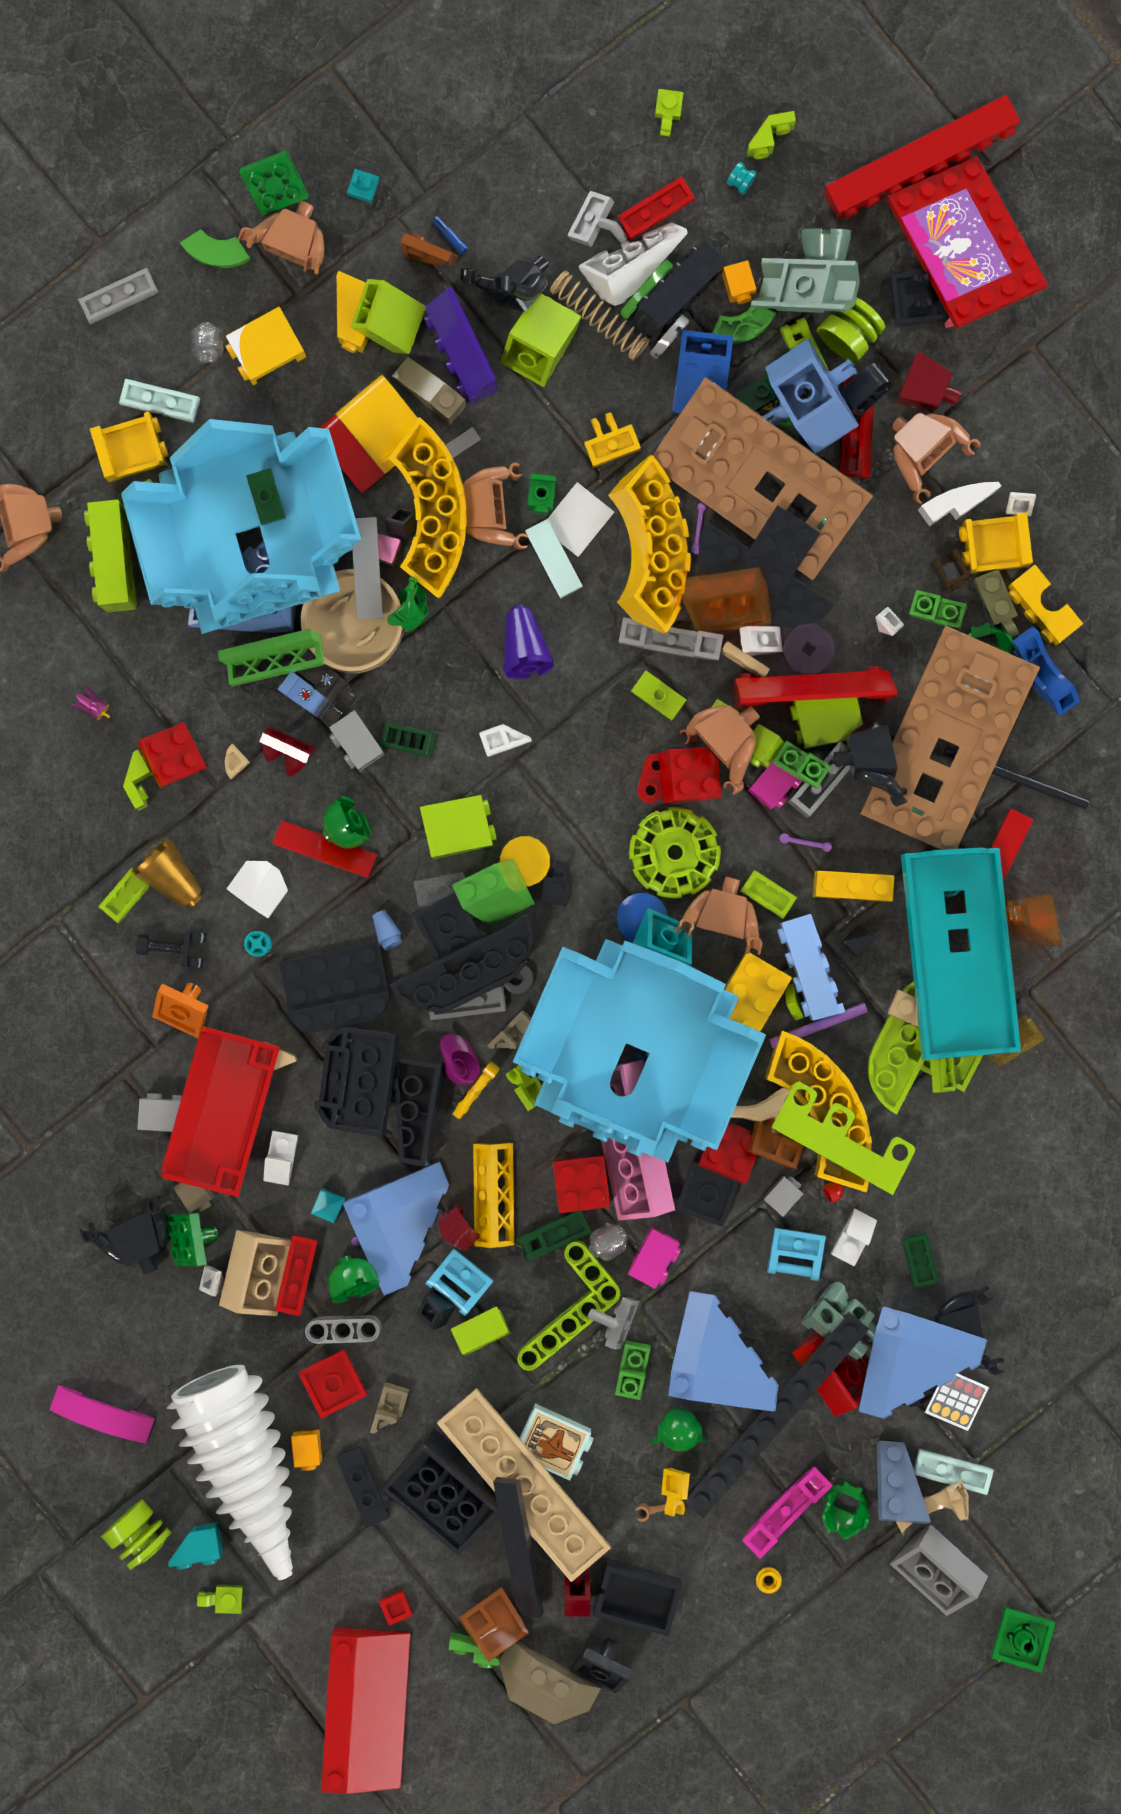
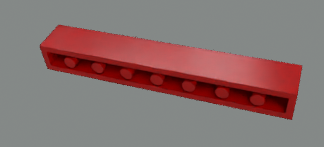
M1005 95L826 185L823 195L836 220L843 217L847 220L855 216L859 209L865 206L871 208L881 201L880 198L902 190L904 186L910 183L913 185L926 179V175L932 172L935 174L940 173L949 167L948 164L954 161L960 163L971 156L970 153L978 149L981 152L990 148L994 144L993 141L1002 138V140L1010 138L1016 133L1015 130L1021 121L1008 96Z

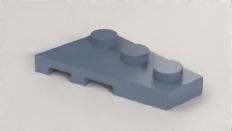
M877 1442L879 1521L931 1523L905 1443Z

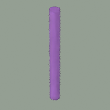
M862 1003L846 1009L843 1013L825 1017L787 1033L801 1038L868 1011L865 1004ZM780 1035L769 1039L772 1048H775Z

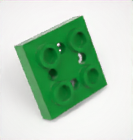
M287 150L240 168V175L262 216L308 199V192Z
M199 1213L168 1215V1234L171 1236L172 1242L171 1257L175 1262V1266L206 1265L203 1244L218 1240L216 1227L210 1226L201 1229Z
M1004 1606L990 1656L992 1659L1042 1673L1056 1623L1054 1620ZM1028 1623L1029 1626L1025 1625L1026 1629H1023V1624ZM1013 1632V1636L1009 1634V1638H1007V1633Z

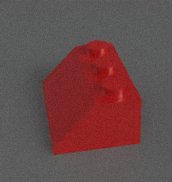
M816 1332L805 1339L792 1352L800 1365L805 1362L825 1339ZM848 1354L817 1389L834 1417L856 1409L861 1402L869 1364L864 1356L856 1360Z

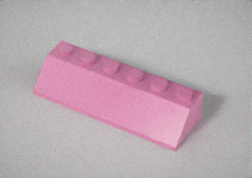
M637 1060L616 1065L610 1080V1088L614 1094L623 1097L632 1093L643 1070L644 1061ZM608 1138L607 1142L601 1140L618 1221L656 1217L675 1210L665 1161L643 1152L641 1157L626 1151L627 1145Z

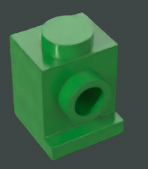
M530 474L528 509H532L533 513L547 514L548 511H553L556 476ZM545 490L546 496L543 498L538 497L537 491Z

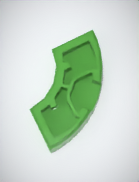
M200 229L180 242L183 249L202 264L220 268H232L250 261V257L237 237L228 240H216L207 236Z
M666 259L619 312L625 319L629 318L638 308L636 305L640 299L646 294L649 295L657 282L669 273L673 268V264Z
M750 306L746 312L739 316L726 317L720 315L712 334L733 336V344L747 342L759 336L767 329L773 321L776 312L767 308H752Z

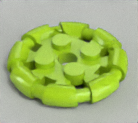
M668 807V810L662 812L658 810L652 812L639 823L637 833L632 835L629 845V860L632 859L634 865L633 873L647 890L651 888L658 892V896L677 899L689 893L694 895L711 882L712 879L710 877L714 870H718L721 848L717 845L716 831L703 816L700 818L693 814V810L683 807ZM671 820L673 827L663 829L662 822ZM686 822L696 826L692 833L683 829ZM648 832L655 835L651 844L644 841ZM706 840L708 849L701 850L698 841ZM677 845L682 849L680 859L673 860L668 856L670 846ZM649 855L652 864L644 866L642 856ZM699 861L706 865L702 873L695 870ZM658 872L666 876L663 884L654 879ZM686 876L688 883L679 886L677 878Z

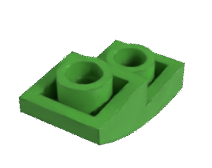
M916 590L909 615L960 630L967 605L941 598L940 595Z
M788 741L785 742L772 762L778 768L815 788H818L831 768L830 765L811 753H805Z
M625 1341L615 1395L640 1400L651 1345Z
M451 1632L449 1650H454V1653L459 1655H468L469 1652H473V1663H478V1666L482 1668H493V1665L499 1666L500 1654L490 1662H487L470 1636Z

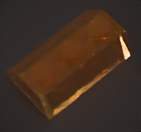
M760 567L686 578L683 602L697 632L716 633L737 630L746 626L771 625L767 584Z
M1052 894L1007 901V922H1011L1013 928L1040 947L1062 945Z

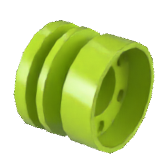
M856 297L854 307L846 312L834 311L835 315H827L817 327V333L821 340L838 356L845 360L849 359L852 363L860 361L868 351L869 346L867 342L874 343L877 340V335H881L886 327L878 313L863 300Z
M143 1499L123 1514L101 1536L111 1549L121 1544L125 1545L126 1548L122 1551L119 1558L123 1560L129 1554L133 1555L126 1563L129 1570L152 1557L171 1534L168 1527L158 1534L155 1532L163 1523L161 1519L151 1525L147 1523L154 1511Z

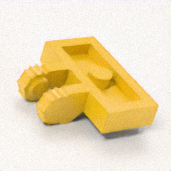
M611 412L605 414L606 422L611 430L610 433L603 435L599 421L596 418L591 419V424L597 438L584 442L593 468L641 449L632 424L618 429Z

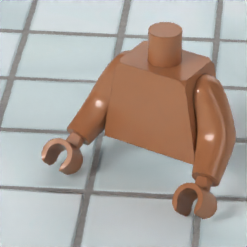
M300 201L295 213L282 209L281 212L270 215L252 229L242 228L238 237L239 242L241 240L247 241L246 246L248 248H251L253 243L261 242L264 250L303 266V271L305 272L308 269L315 270L314 273L318 274L319 267L324 259L322 231L318 229L315 221L309 219L314 207L304 201Z
M918 413L910 421L899 417L892 426L898 432L894 436L896 442L894 455L897 465L908 486L914 491V501L922 504L919 500L921 492L925 493L927 499L931 497L928 490L922 489V481L919 474L921 476L924 475L956 442L962 445V451L967 456L975 455L970 449V444L975 448L980 447L979 440H970V435L957 421L938 414L924 415Z
M512 463L508 469L505 466L483 469L463 483L467 514L466 533L471 537L492 544L512 546L513 544L519 550L527 548V546H521L518 543L519 537L528 538L527 534L521 533L514 536L512 533L503 531L506 530L502 480L508 477L511 481H518L523 474L516 475L512 472V469L515 470L520 467L518 463Z
M16 484L0 485V517L7 546L11 548L3 557H0L2 563L0 572H6L10 565L15 564L40 548L47 541L48 534L52 531L51 523L62 521L60 507L47 508L44 496L38 495L32 489Z
M716 706L703 710L692 718L686 729L680 731V736H688L685 744L696 743L700 737L722 763L730 769V780L724 783V788L728 789L733 786V795L743 790L744 784L742 779L756 745L755 734L749 726L760 717L751 706L739 715L731 706Z
M725 877L722 891L711 889L710 891L702 892L690 904L675 931L678 934L679 930H684L687 933L686 938H689L695 925L696 928L739 939L745 937L747 942L746 954H749L751 948L756 949L758 955L761 954L762 941L759 939L756 913L752 903L747 901L746 897L736 895L740 880Z

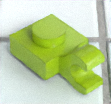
M658 89L655 117L662 118L661 136L670 137L672 119L680 120L683 92Z
M518 1065L506 1073V1076L511 1083L519 1086L514 1091L527 1111H530L536 1107L534 1103L542 1085L536 1076L530 1078L528 1074L521 1072L522 1066Z
M217 1585L216 1592L201 1591L197 1595V1606L208 1607L215 1605V1613L241 1614L243 1585Z

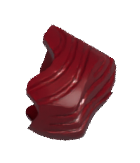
M456 1204L448 1211H445V1213L439 1215L438 1228L441 1237L447 1243L467 1251L480 1238L479 1233L476 1234L462 1216L464 1210Z

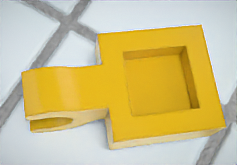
M673 1468L664 1469L661 1494L667 1496L665 1514L675 1516V1513L684 1514L685 1504L682 1500L688 1497L690 1473Z

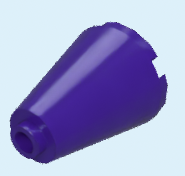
M524 605L512 607L506 616L504 674L506 673V677L512 679L530 678V673L538 672V676L550 672L554 668L553 658L532 610Z

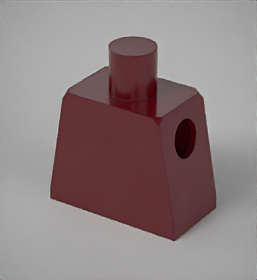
M917 352L896 402L936 411L942 400L956 405L961 391L948 386L953 374L951 371L924 354Z

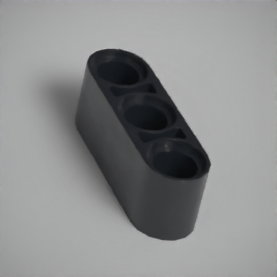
M872 363L864 368L839 392L857 420L891 389L893 383L878 363Z

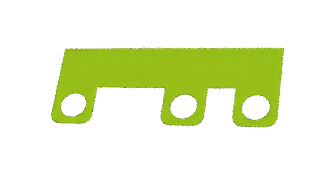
M796 1082L771 1128L893 1195L915 1153L914 1146L899 1137H895L891 1140L884 1156H879L845 1137L855 1115L853 1111L841 1104L834 1103L830 1107L823 1123L808 1116L817 1098V1093L809 1086ZM799 1089L806 1090L810 1095L809 1102L804 1106H800L794 1101V1094ZM837 1110L844 1111L848 1117L847 1123L842 1127H837L832 1122V1115ZM898 1144L906 1146L908 1150L906 1159L902 1161L896 1160L892 1155L894 1146Z

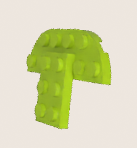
M914 981L902 992L915 997ZM890 1014L870 1052L868 1077L871 1088L878 1100L888 1110L897 1115L919 1071L922 1070L931 1076L932 1071L930 1068L931 1060H922L919 1027ZM983 1055L954 1058L956 1089L965 1092Z

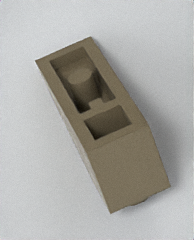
M409 357L392 375V378L448 425H451L466 407L465 399Z

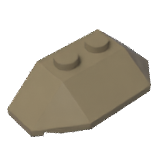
M518 1641L506 1649L499 1659L509 1700L552 1724H557L588 1712L601 1690L599 1685L571 1672L568 1668Z

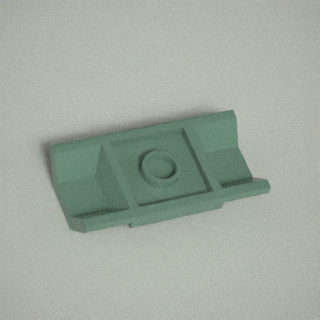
M762 258L763 282L759 297L751 302L752 308L824 313V311L846 312L854 307L860 284L858 263L856 261Z

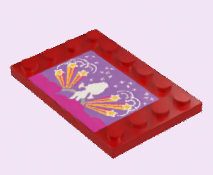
M978 156L888 195L887 203L925 273L928 274L934 290L956 329L1036 294L1048 286Z

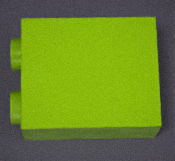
M367 279L351 328L394 353L410 354L426 306L384 280Z
M857 698L792 701L793 705L789 706L792 721L796 720L798 730L795 731L796 743L798 746L802 745L803 751L837 744L840 741L842 743L847 742L850 733L863 724Z

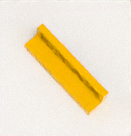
M513 1143L473 1144L474 1231L480 1235L474 1246L486 1248L514 1246ZM498 1149H504V1160L501 1164L498 1162ZM501 1175L505 1178V1185L502 1189L498 1187V1179ZM501 1201L505 1203V1211L502 1215L498 1212V1205ZM503 1226L505 1228V1240L499 1241L498 1231Z

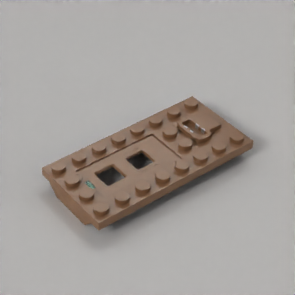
M707 377L704 378L653 454L669 479L754 539L757 538L776 506L778 505L787 510L798 493L817 505L806 521V524L819 531L820 534L797 568V570L812 580L817 576L873 497L867 490ZM767 471L785 483V486L774 502H771L755 490Z
M944 626L892 741L898 767L895 780L901 788L907 789V794L903 797L908 802L896 807L892 804L889 794L872 786L860 814L938 849H957L1040 667L948 626ZM938 738L959 746L950 767L930 759ZM922 773L943 782L934 802L913 794Z

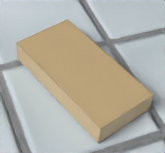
M728 641L721 650V654L750 673H754L756 677H765L770 670Z

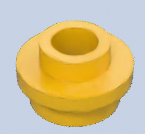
M762 1568L756 1575L757 1587L764 1593H774L781 1586V1575L775 1568ZM772 1576L773 1581L767 1584L764 1582V1578Z

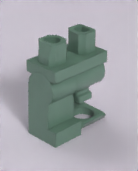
M834 1282L829 1285L801 1321V1324L807 1329L813 1328L823 1338L827 1337L848 1311L869 1328L868 1332L863 1336L868 1342L874 1340L877 1328L875 1323L872 1322L875 1315L870 1310L867 1312L866 1308L856 1299L848 1302L849 1297L845 1286L840 1282ZM827 1302H836V1304L832 1307ZM859 1341L848 1354L857 1360L865 1354L868 1347Z

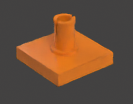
M187 983L184 991L181 993L162 984L157 992L152 1017L198 1038L201 1026H204L209 1005L196 1000L201 993L200 987L195 985L192 991L193 983Z

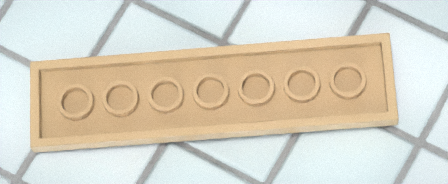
M477 1388L437 1421L439 1427L493 1490V1481L496 1477L520 1480L529 1532L571 1582L611 1549L609 1543Z

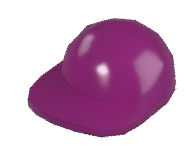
M456 1034L443 1036L440 1041V1048L445 1060L446 1076L458 1085H469L476 1081L480 1074V1066L468 1041Z

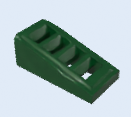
M385 721L380 746L432 758L438 734ZM393 729H397L395 742L392 744L390 742ZM404 731H406L407 734L405 738L404 746H401ZM417 734L415 746L411 748L413 736ZM424 736H426L425 742H424L423 751H422L421 748H422Z

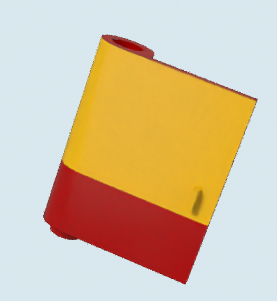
M380 375L319 428L329 429L340 468L362 494L395 466L389 457L418 418L383 375Z

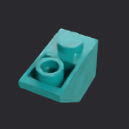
M219 1522L193 1526L169 1560V1567L177 1566V1569L181 1570L190 1568L193 1563L202 1562V1565L217 1563V1559H220L223 1554Z

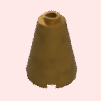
M169 837L153 848L142 859L143 863L140 866L136 865L131 871L135 877L183 908L187 905L191 908L201 899L199 895L202 891Z

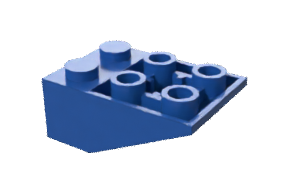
M682 330L672 413L681 414L705 377L724 390L727 389L733 336Z

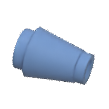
M386 910L377 912L372 916L379 945H382L384 950L394 948L403 942L401 939L402 933Z

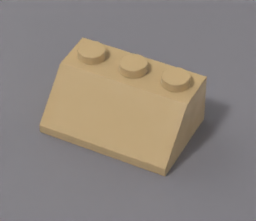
M236 1230L219 1306L239 1314L277 1316L278 1311H275L291 1240L258 1232Z

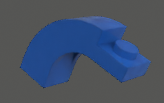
M1031 627L1012 641L1015 647V651H1013L1014 656L1040 667L1032 686L1056 714L1061 716L1080 702L1075 686L1061 674L1048 656L1038 630Z

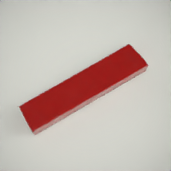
M851 376L848 379H846L844 381V387L856 376ZM874 405L856 420L859 424L858 427L841 437L840 472L848 478L870 479Z
M285 821L281 822L272 842L274 845L366 878H370L378 856L358 847L341 848L333 842H329L324 835Z

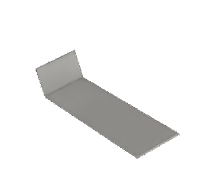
M472 427L445 446L452 455V458H454L481 439Z

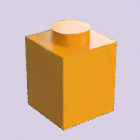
M748 260L723 268L722 277L730 303L744 304L751 301L752 297L755 296L756 286Z
M320 1430L294 1432L291 1436L294 1468L301 1467L302 1471L316 1469V1466L322 1462Z

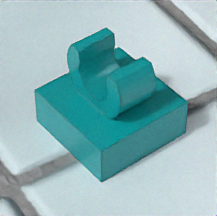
M355 169L347 195L372 203L380 180L379 176Z

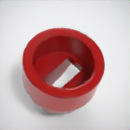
M831 1181L822 1186L823 1193L831 1204L843 1196L844 1190L841 1184Z

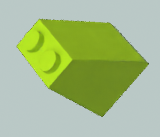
M540 294L530 308L522 313L510 331L500 363L545 387L576 333L581 316L572 309L555 302L550 297Z
M481 795L420 807L431 858L434 860L493 846L492 840L497 839L494 825L488 826L486 816L491 815L488 800L483 801Z

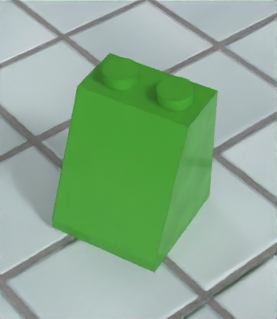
M514 859L496 863L452 885L462 908L489 926L535 905Z

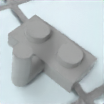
M593 191L589 192L567 235L572 241L592 247L601 228L611 231L620 243H624L628 238L617 222L606 219L614 201L611 197Z
M623 1297L615 1307V1318L595 1309L590 1310L588 1314L589 1319L608 1326L605 1334L607 1339L605 1346L612 1349H622L638 1308L639 1300L632 1297Z

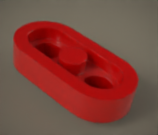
M658 753L651 754L646 758L638 785V797L647 804H654L662 797L660 770L655 771L652 768L653 762H659ZM648 786L654 787L655 794L648 795L645 791Z

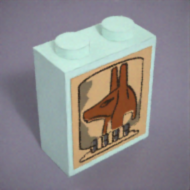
M536 1403L520 1436V1440L546 1470L567 1480H571L573 1474L578 1475L583 1464L580 1457L583 1451H589L594 1438L590 1436L591 1428Z

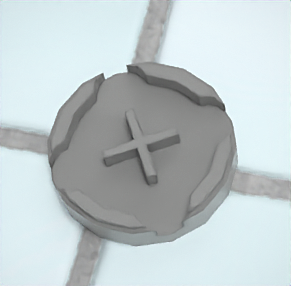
M682 314L649 354L653 358L658 359L689 323V319Z

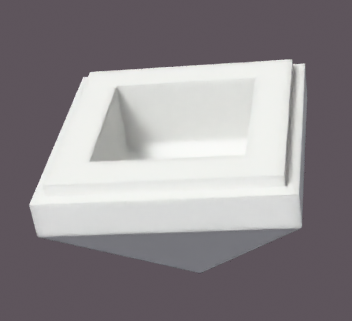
M1010 492L1006 514L1016 515L1017 513L1027 512V516H1031L1036 494Z
M886 607L876 616L879 632L893 636L904 626L902 621L889 607Z
M205 1265L199 1290L211 1296H216L224 1284L222 1272L209 1265Z

